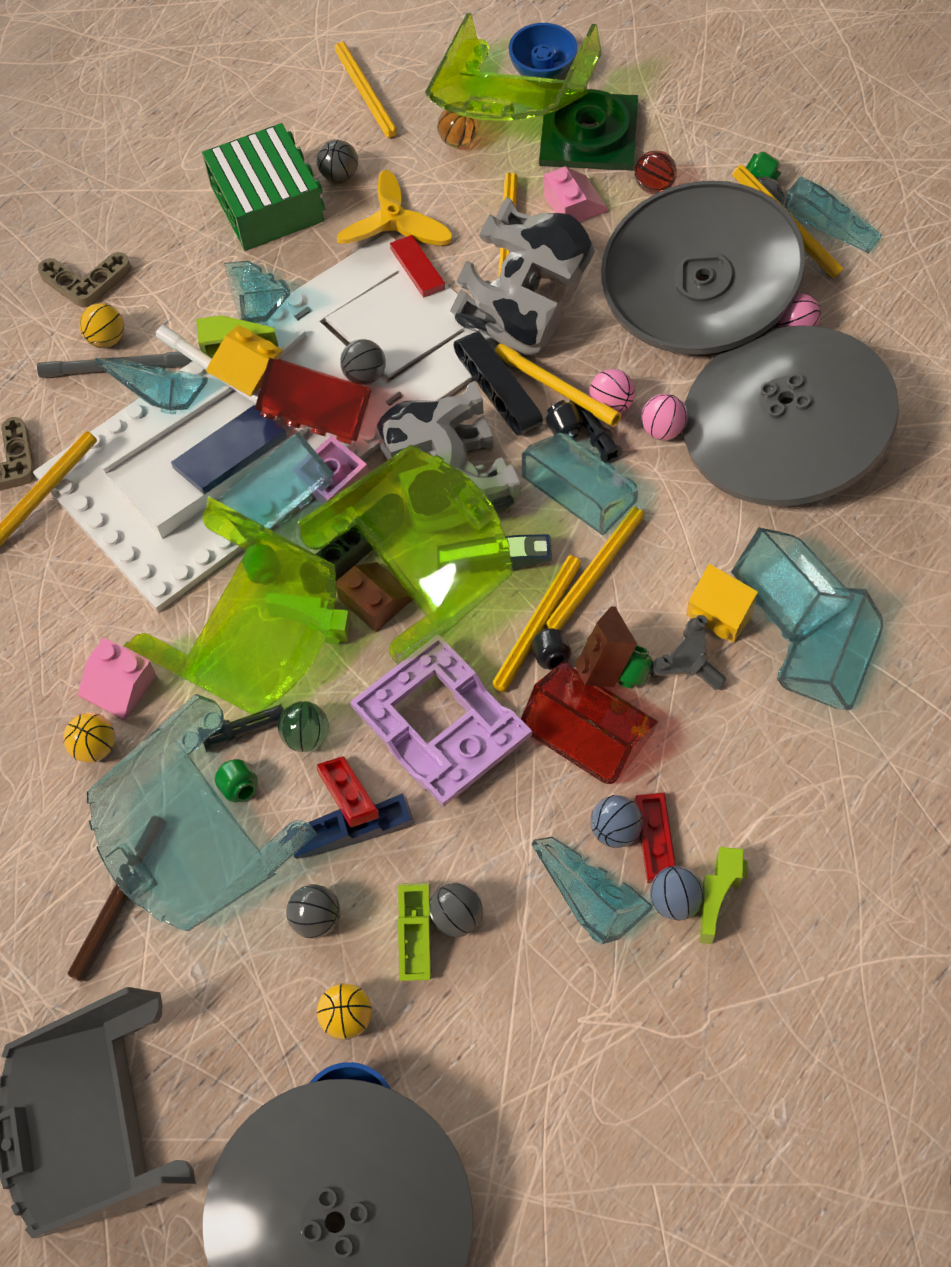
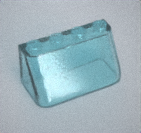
M298 431L214 503L250 545L254 541L260 544L271 534L268 529L276 523L280 527L292 517L289 512L293 508L298 506L301 509L313 499L310 496L312 492L317 488L320 491L327 488L333 482L330 477L334 473Z
M557 433L531 444L522 452V477L602 536L637 502L638 491L636 483L631 478H625L618 473L611 464L601 461L590 449L580 446L569 434Z
M759 527L731 571L737 580L758 591L755 604L765 611L766 617L770 622L777 625L782 631L781 635L792 643L805 641L848 609L854 600L853 594L801 539L789 533Z
M814 588L811 597L807 601L803 617L797 625L794 639L788 647L784 663L778 671L777 680L784 689L835 709L851 710L853 708L883 630L882 615L867 589Z

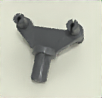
M698 615L697 618H692L687 622L686 629L683 631L685 639L671 655L665 654L653 661L649 673L651 677L658 678L659 676L688 673L693 676L696 673L714 690L719 689L724 684L726 677L707 661L709 656L706 655L704 626L707 624L705 616Z

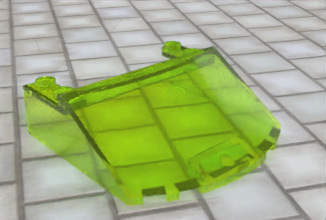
M466 13L425 94L432 102L449 112L481 120H520L557 111L588 94L587 84L602 54L597 24H591L566 79L558 80L479 72L483 60L488 56L489 46L486 40L478 39L472 13Z
M409 445L297 522L299 538L306 547L313 550L324 548L356 526L425 614L424 618L398 635L390 643L389 653L397 665L437 634L443 637L513 574L508 539L502 529L499 516L485 494L460 469L456 470L444 462L442 457L438 455L433 456L413 445Z
M208 497L206 509L202 517L205 527L246 550L189 655L147 633L135 635L130 643L126 641L124 647L178 678L253 715L272 705L289 692L304 676L319 654L329 631L336 600L335 565L221 502Z

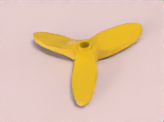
M383 170L378 177L377 194L381 209L370 217L351 224L337 235V243L339 244L357 242L382 231H397L406 237L412 235L415 240L431 245L442 246L452 241V234L446 226L419 212L405 210L401 207V189L396 177L389 170Z

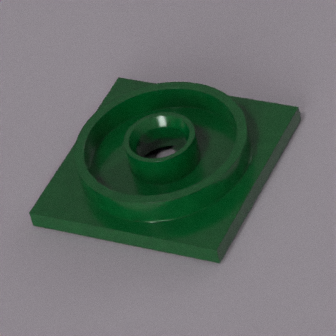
M584 89L574 92L546 91L539 166L633 170L638 95L610 94L595 89ZM582 121L588 124L598 122L599 125L594 127H585L580 125L579 123Z

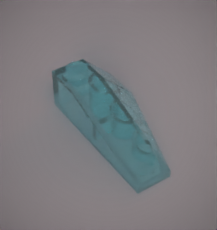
M800 176L787 192L785 208L795 218L868 254L882 236L881 233L830 188L812 179Z
M250 261L224 263L240 320L257 324L267 322L290 296V289L284 280L275 281L273 274L262 273V268Z
M95 358V364L148 404L161 408V412L166 414H176L177 410H187L208 382L207 377L178 371L176 373L165 371L166 368L143 366L142 363L118 358Z
M554 837L533 840L532 847L579 924L589 932L593 940L601 944L620 940L653 908V905L631 886L624 882L620 886L605 877L607 874L606 870L601 867L595 868L582 862L583 856Z

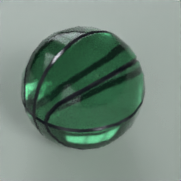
M308 701L292 703L284 709L278 721V733L281 740L288 748L297 752H309L317 749L322 745L329 731V723L324 711L318 705Z

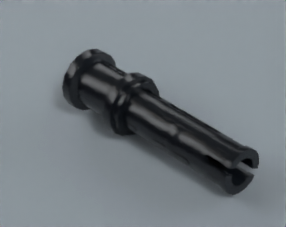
M574 403L584 418V427L590 435V444L597 448L601 454V461L604 464H609L620 458L623 450L612 439V432L603 427L599 419L591 412Z
M281 703L231 722L229 719L221 720V724L207 729L201 727L198 730L206 753H208L213 747L227 742L233 744L237 737L277 724L278 721L282 722L286 714ZM264 719V720H262V721H259V722L250 724V723H252V722H255V721Z

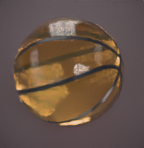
M456 104L447 107L438 118V134L442 141L450 147H465L475 139L478 133L477 117L470 108L464 105Z

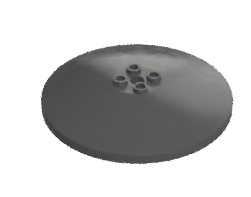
M697 181L665 189L641 202L621 220L613 231L602 258L601 280L604 295L612 314L621 326L634 337L650 346L680 354H709L730 350L746 344L767 332L790 309L799 293L804 277V244L797 224L791 215L776 200L757 189L728 181ZM703 274L710 276L705 281H700L697 278Z
M817 326L774 328L746 344L722 351L704 367L691 386L685 401L688 420L683 430L687 450L696 468L711 484L724 493L760 505L792 506L806 504L830 497L847 489L868 474L881 460L892 442L897 427L899 412L897 388L889 368L881 357L869 346L848 334ZM789 397L793 399L789 404L780 403L783 398Z
M330 1079L295 1087L271 1099L251 1114L230 1138L217 1160L208 1185L203 1212V1238L209 1267H465L471 1246L473 1229V1205L465 1168L453 1143L438 1122L422 1107L399 1092L379 1084L352 1079ZM335 1211L340 1212L345 1218V1226L338 1232L331 1231L326 1224L328 1214Z

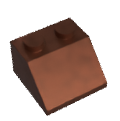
M378 562L355 565L335 582L338 599L375 632L381 629L415 598L414 593Z
M611 606L599 619L589 635L581 655L577 658L575 668L585 685L615 687L637 645L616 607Z

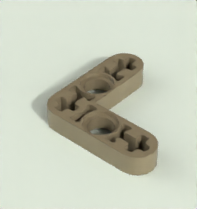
M116 252L108 256L84 278H81L55 259H45L38 265V271L42 280L80 307H88L94 304L131 270L128 256L122 252ZM101 276L108 277L107 280L102 283L95 282L96 279ZM65 280H73L68 286L61 285Z
M18 417L6 419L1 428L6 462L0 463V474H2L0 491L26 485L35 477L33 474L35 469L29 433L24 421ZM14 428H16L18 438H14L12 434ZM16 447L25 448L19 455L12 454Z

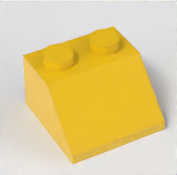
M238 325L225 336L207 366L206 372L251 397L276 374L283 349L254 334L249 329Z
M709 563L688 602L686 615L690 619L697 618L698 615L705 616L707 618L706 627L713 630L718 637L728 639L734 643L752 618L758 591Z

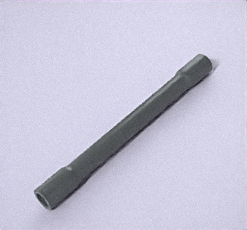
M177 351L155 355L66 362L49 361L38 362L37 372L38 376L42 378L76 373L153 367H182L191 363V359Z

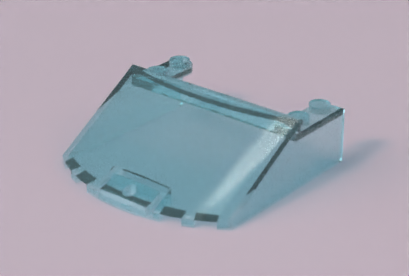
M198 694L192 696L86 792L92 820H89L90 829L95 832L99 845L96 848L115 883L138 907L144 908L153 915L152 917L184 931L192 930L277 874L276 870L317 835L309 823L295 820L288 824L260 850L189 757L195 749L199 748L206 739L222 727L224 720L223 711L217 702Z

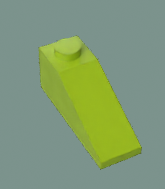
M223 315L196 319L200 350L210 358H213L225 336L238 325L249 329L254 334L279 347L274 327Z

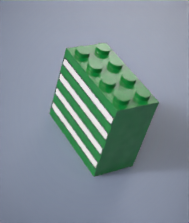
M283 123L202 151L210 186L244 251L324 222L323 211L326 208L320 196L323 193L321 184L318 179L314 180L310 164H305L301 148L295 146L292 132H287Z

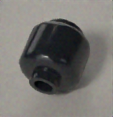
M561 400L548 408L546 423L555 438H566L570 441L581 434L580 429L584 425V418L574 403Z
M544 629L534 637L531 643L534 656L539 666L543 669L559 670L571 658V647L564 633L559 629Z

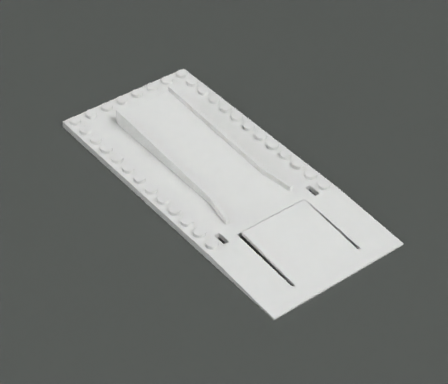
M387 232L302 285L250 321L274 327L279 348L283 349L276 374L259 391L287 408L284 417L279 421L267 413L265 414L283 427L288 437L205 495L173 469L171 461L253 405L258 409L260 408L192 361L92 430L90 433L96 437L97 442L50 492V495L158 613L314 498V495L293 470L331 435L364 461L380 449L379 440L381 437L377 429V423L391 407L403 401H437L450 397L473 380V377L458 359L453 347L455 340L476 332L459 325L455 320V315L450 312L458 294L445 284L444 290L423 298L391 251L390 243L396 240ZM308 311H310L309 314L301 318L299 321L297 320L298 318L306 314ZM328 322L349 343L358 339H367L378 344L385 354L386 367L383 374L388 379L464 330V332L386 384L379 378L372 384L359 385L349 381L341 370L340 357L346 346L323 324ZM480 332L495 351L500 343L495 341L486 332ZM399 396L402 397V398L399 399L397 402H395L393 405H391V406L388 405L389 403H391L392 401H394V400H395L396 398H398ZM71 446L34 470L35 478L39 481Z

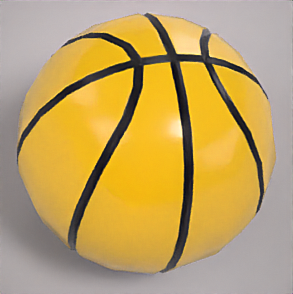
M97 303L90 305L84 310L80 317L79 329L82 337L90 345L97 348H108L115 345L121 339L124 333V320L119 311L113 306Z
M92 712L82 713L72 718L66 725L63 743L68 754L75 760L85 763L98 762L111 752L115 743V731L111 722L104 716Z
M340 983L331 986L322 994L318 1002L316 1013L319 1025L327 1035L335 1039L349 1040L359 1036L367 1029L371 1021L372 1005L369 996L362 988L354 984Z

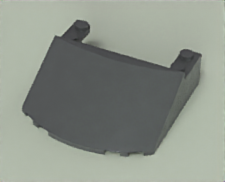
M125 987L5 1045L1 1057L6 1058L2 1077L0 1076V1180L3 1189H9L14 1202L11 1208L15 1216L22 1217L27 1225L25 1231L31 1238H40L150 1207L152 1202L196 1184L194 1170L191 1164L185 1160H174L149 1172L146 1171L123 1038L160 1021L163 1008L160 992Z

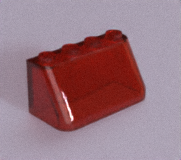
M269 358L254 409L261 411V417L275 420L277 416L286 419L285 424L296 428H301V425L312 427L310 432L326 437L327 433L337 435L336 439L338 441L351 445L352 440L358 441L374 389L285 360Z
M561 662L535 683L521 717V720L532 730L531 737L605 784L615 783L624 774L652 736L659 722L603 686L585 685L577 670L565 662Z

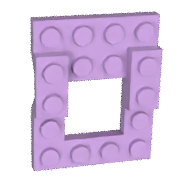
M439 634L350 701L351 707L387 745L388 751L424 791H429L442 807H445L532 736V730L511 709L501 706L486 690L476 672ZM436 675L454 694V699L467 713L427 744L394 709V706Z

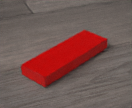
M412 235L390 243L391 251L423 298L445 289V282Z
M344 756L317 764L318 774L350 827L379 818L376 806Z
M665 793L635 795V803L643 815V827L640 838L647 883H652L654 877L663 869L676 866Z

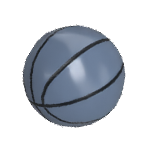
M612 795L603 798L594 807L590 819L591 829L600 843L612 848L626 847L639 837L643 827V815L633 800L621 795Z
M670 866L660 871L654 877L650 888V898L653 906L663 917L676 921L686 920L700 910L704 900V887L699 877L691 869L683 866Z

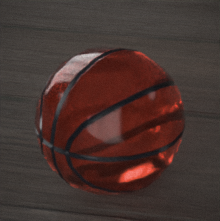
M658 150L649 151L642 155L636 163L634 170L635 180L638 186L646 193L657 194L671 188L677 177L676 164L666 152Z

